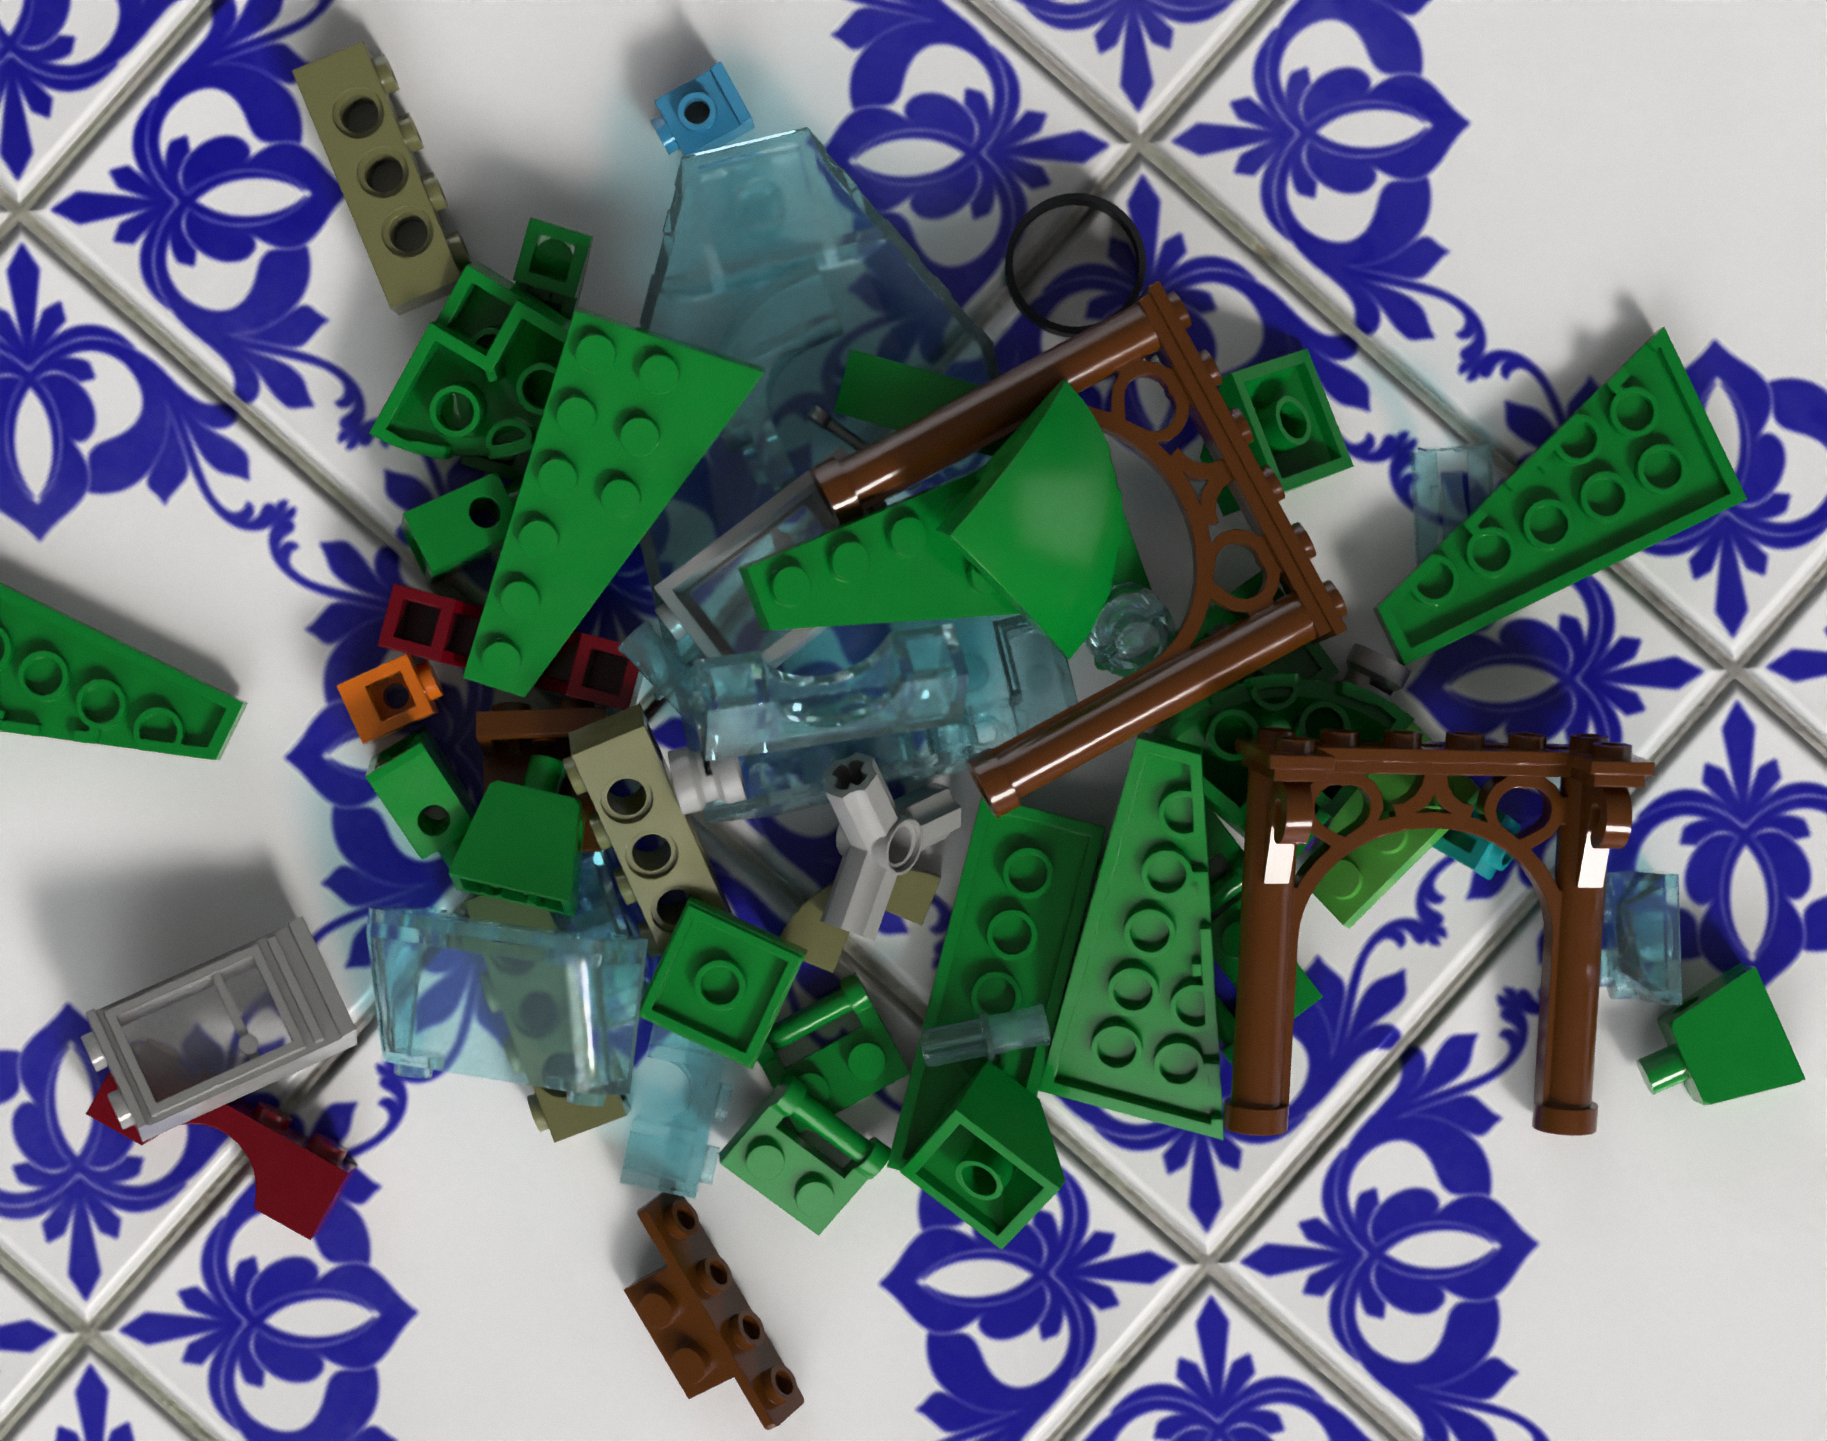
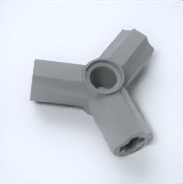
M856 752L850 757L834 760L822 775L827 786L825 793L839 820L836 845L843 857L820 921L875 940L897 875L907 873L914 866L921 850L948 838L950 832L961 827L962 807L952 797L949 787L934 782L893 800L875 759L869 755Z

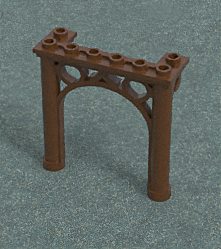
M1160 281L1148 286L1132 306L849 456L839 461L831 457L809 469L810 476L824 505L835 523L839 526L864 515V512L1013 434L1061 380H1066L1078 394L1115 375L1116 378L1109 390L1108 412L1091 406L1087 407L1097 420L1102 432L1115 437L1142 456L1156 470L1174 496L1183 515L1192 547L1193 584L1191 598L1185 617L1174 638L1163 652L1149 664L993 749L987 748L966 760L967 768L977 789L996 818L1021 806L1019 799L1306 643L1311 641L1314 645L1348 630L1341 618L1347 614V608L1341 594L1332 581L1326 580L1322 583L1310 559L1316 557V551L1308 533L1299 522L1290 524L1279 503L1285 499L1280 481L1269 465L1259 466L1248 446L1249 443L1254 441V437L1247 420L1237 407L1228 409L1217 386L1223 383L1214 359L1206 349L1199 352L1196 350L1186 331V328L1191 326V319L1185 305L1174 291L1166 294ZM1157 358H1158L1159 361H1160V363H1158V362H1151V361H1153V360H1155V359H1157ZM1150 378L1158 382L1164 389L1165 396L1169 399L1173 409L1172 419L1165 429L1158 431L1146 430L1125 419V390L1132 380ZM1189 414L1214 462H1196L1186 457L1179 447L1169 455L1159 444H1166L1177 436L1184 428ZM1189 481L1205 482L1198 496H1196ZM1227 485L1252 532L1249 530L1232 529L1218 534L1211 542L1208 526L1219 523L1216 514V502L1221 490ZM1231 544L1241 545L1254 556L1255 563L1260 567L1263 576L1262 586L1254 597L1249 599L1236 598L1213 582L1216 557L1223 547ZM1280 582L1285 595L1273 601L1272 599ZM1209 602L1229 613L1244 614V618L1191 646L1205 619Z
M1280 727L1257 728L1256 738H1236L1235 751L1243 755L1242 765L1248 767L1232 1084L1231 1097L1224 1100L1223 1128L1234 1133L1255 1136L1280 1135L1288 1131L1298 936L1304 909L1318 883L1338 861L1372 840L1399 831L1438 828L1466 832L1488 840L1507 853L1522 868L1531 881L1541 905L1544 921L1532 1127L1542 1132L1557 1135L1581 1136L1594 1134L1597 1131L1598 1104L1592 1101L1608 854L1609 849H1622L1625 847L1630 837L1632 804L1626 787L1644 788L1645 775L1654 776L1655 762L1632 754V745L1609 742V736L1590 733L1570 734L1569 744H1547V735L1531 732L1508 733L1507 743H1486L1484 733L1472 731H1447L1445 742L1422 741L1423 733L1412 730H1384L1383 741L1359 740V731L1340 728L1320 729V739L1296 736V730ZM1364 774H1406L1416 776L1413 784L1405 794L1397 799L1386 801L1388 812L1381 814L1384 808L1382 794L1376 783ZM1447 775L1494 776L1479 791L1476 802L1479 818L1471 816L1475 806L1454 797L1448 786ZM1546 777H1560V792L1557 786L1546 779ZM1332 785H1354L1360 790L1363 797V808L1358 818L1338 833L1323 826L1315 816L1314 809L1316 798L1321 791ZM1535 788L1543 800L1542 814L1536 823L1512 835L1497 819L1496 809L1498 801L1504 793L1511 789ZM1432 799L1434 804L1443 809H1431L1425 807ZM1557 831L1553 879L1545 865L1531 849L1552 837ZM1311 833L1323 841V844L1308 857L1295 874L1297 844H1306Z

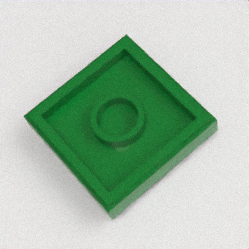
M690 896L635 1015L753 1069L808 950Z

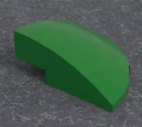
M479 261L467 264L436 321L429 323L369 434L392 446L414 454L437 459H449L453 456H487L491 460L532 450L571 321Z
M1061 380L973 477L978 481L977 485L936 530L977 568L975 571L1067 659H1071L1096 624L1110 595L1120 547H1122L1123 507L1122 493L1118 487L1108 442L1097 420L1083 399L1066 380Z
M1271 674L1247 678L1242 683L1223 688L1164 720L1151 734L1202 747L1205 804L1245 839L1248 767L1242 765L1243 755L1235 751L1236 738H1256L1257 728L1280 727L1296 730V736L1320 739V729L1340 728L1359 731V740L1383 741L1384 730H1406L1415 718L1389 700L1349 682L1337 681L1333 683L1320 679L1302 678L1299 674ZM1332 785L1322 790L1316 798L1314 806L1315 816L1318 821L1324 825L1328 819L1334 818L1358 788L1354 785ZM1310 833L1306 844H1297L1296 858L1314 838V835Z

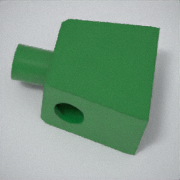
M497 472L492 473L403 513L401 531L428 586L502 550L523 479L504 487ZM479 509L488 510L495 517L496 524L487 528L479 527L471 520L469 514Z
M425 724L373 756L365 777L421 859H425L438 851L450 870L451 863L477 811V807ZM431 805L443 807L449 815L443 819L435 820L428 817L423 809Z
M531 755L522 786L494 780L489 784L450 866L449 875L456 890L575 917L578 906L585 813L580 800L560 794L566 775L562 761L544 755Z
M1744 963L1732 967L1657 1018V1022L1668 1046L1636 1060L1640 1074L1652 1095L1684 1082L1692 1100L1702 1105H1711L1805 1080V1076L1757 968Z

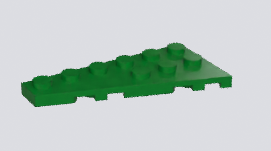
M580 307L575 309L463 675L464 679L525 698L760 380L766 368Z
M1665 327L1658 329L1373 608L1399 664L1405 666L1747 500Z
M983 466L739 567V572L761 629L782 630L1020 614L975 571L977 568L936 530L977 485L978 481L973 477ZM1124 512L1122 547H1120L1116 569L1112 579V589L1103 609L1157 605Z
M0 582V732L209 760L221 759L248 704L247 702Z
M1142 732L1137 735L1055 1025L1039 1091L1224 1140L1202 747Z

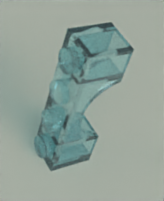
M953 624L889 632L881 645L861 662L847 669L820 676H796L781 672L772 667L764 659L760 651L694 660L692 713L705 761L963 724L969 671Z

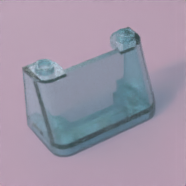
M422 906L369 907L366 936L383 1061L395 1063V1075L411 1078H432L433 1070L563 1090L567 1091L566 1102L584 1106H605L606 1095L630 1094L648 939L625 935H613V938H604L603 936L587 934L588 932L557 931L460 917L461 914L447 913V910Z

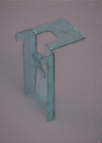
M1479 443L1466 444L1464 446L1418 447V452H1409V465H1411L1416 566L1437 547L1439 517L1437 451L1454 450L1455 452H1461L1467 449L1469 503L1472 512L1494 491L1492 448L1495 445ZM1448 473L1441 476L1443 540L1467 517L1462 483L1463 473Z

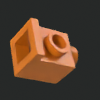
M404 654L336 685L362 744L377 742L390 734L439 713L434 699L444 695L440 681L430 662L427 660L418 665L414 655ZM395 684L403 685L409 695L406 705L400 709L393 708L387 701V692Z

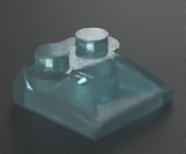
M1655 869L1607 872L1603 924L1604 948H1602L1599 987H1607L1611 999H1640L1664 1005H1682L1678 874Z

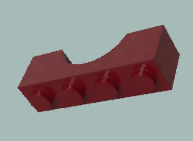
M394 583L377 646L466 668L484 607ZM573 631L533 686L625 710L635 706L637 703L650 650Z
M147 1039L144 1045L137 1041L129 1044L156 1103L217 1076V1074L207 1070H203L201 1075L198 1076L178 1065L181 1056L173 1049L155 1040ZM109 1071L86 1115L141 1146L155 1139L157 1136L142 1142L135 1125L124 1130L122 1129L107 1096L108 1093L118 1089ZM238 1098L181 1124L209 1126L224 1132L236 1141L246 1153L254 1171L256 1182L254 1209L309 1240L315 1237L323 1228L357 1167L355 1163L345 1158L348 1150L343 1145L320 1133H314L311 1139L289 1127L293 1119L288 1114L261 1101L258 1102L256 1107H253Z

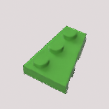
M1414 721L1406 729L1422 732V741H1433ZM1368 775V778L1376 783L1382 794L1384 808L1381 814L1388 812L1386 801L1397 799L1405 794L1413 784L1416 775ZM1447 775L1448 786L1454 797L1474 805L1477 802L1481 788L1469 776ZM1359 789L1354 792L1335 817L1332 818L1328 829L1338 833L1358 818L1363 808V797ZM1432 799L1425 807L1431 809H1443L1434 804ZM1412 829L1399 831L1372 840L1338 861L1321 879L1313 894L1343 926L1350 929L1449 829Z

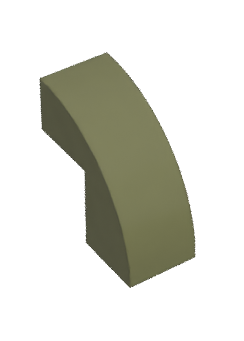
M911 868L903 875H897L885 911L922 926L941 880V875L916 868ZM834 881L817 891L803 903L791 917L780 935L781 938L808 950L803 960L804 962L831 973L836 968L850 933L820 921Z

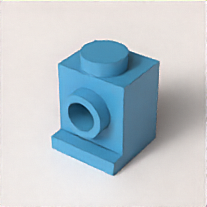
M721 61L711 66L709 71L654 100L661 114L651 120L658 137L669 155L680 149L688 164L755 128L748 109ZM698 102L707 105L710 109V114L706 121L694 124L686 119V111L690 105Z

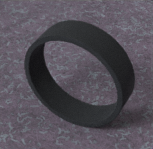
M1085 193L1057 195L1033 207L1024 215L1014 229L1005 258L1007 287L1019 311L1026 319L1040 329L1063 337H1073L1098 323L1076 327L1051 322L1036 313L1019 292L1013 273V254L1023 231L1037 217L1049 210L1062 206H1086L1104 212L1118 222L1125 230L1135 250L1137 276L1129 299L1113 315L1135 303L1142 289L1146 274L1144 243L1132 220L1124 211L1110 201Z

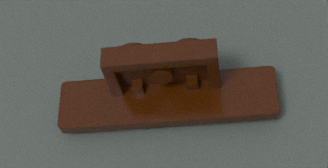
M673 1185L662 1191L637 1211L639 1219L666 1262V1265L639 1278L624 1289V1292L688 1399L735 1378L766 1430H771L779 1426L804 1403V1397L797 1386L794 1375L784 1365L765 1333L760 1318L752 1311L735 1283L729 1266L719 1256L701 1226L695 1209L687 1202L679 1187Z

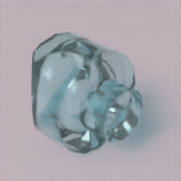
M1126 581L1112 587L1110 595L1099 611L1094 627L1084 643L1101 666L1112 674L1126 677L1149 664L1163 652L1175 636V624L1167 606L1160 601L1159 597L1143 583Z

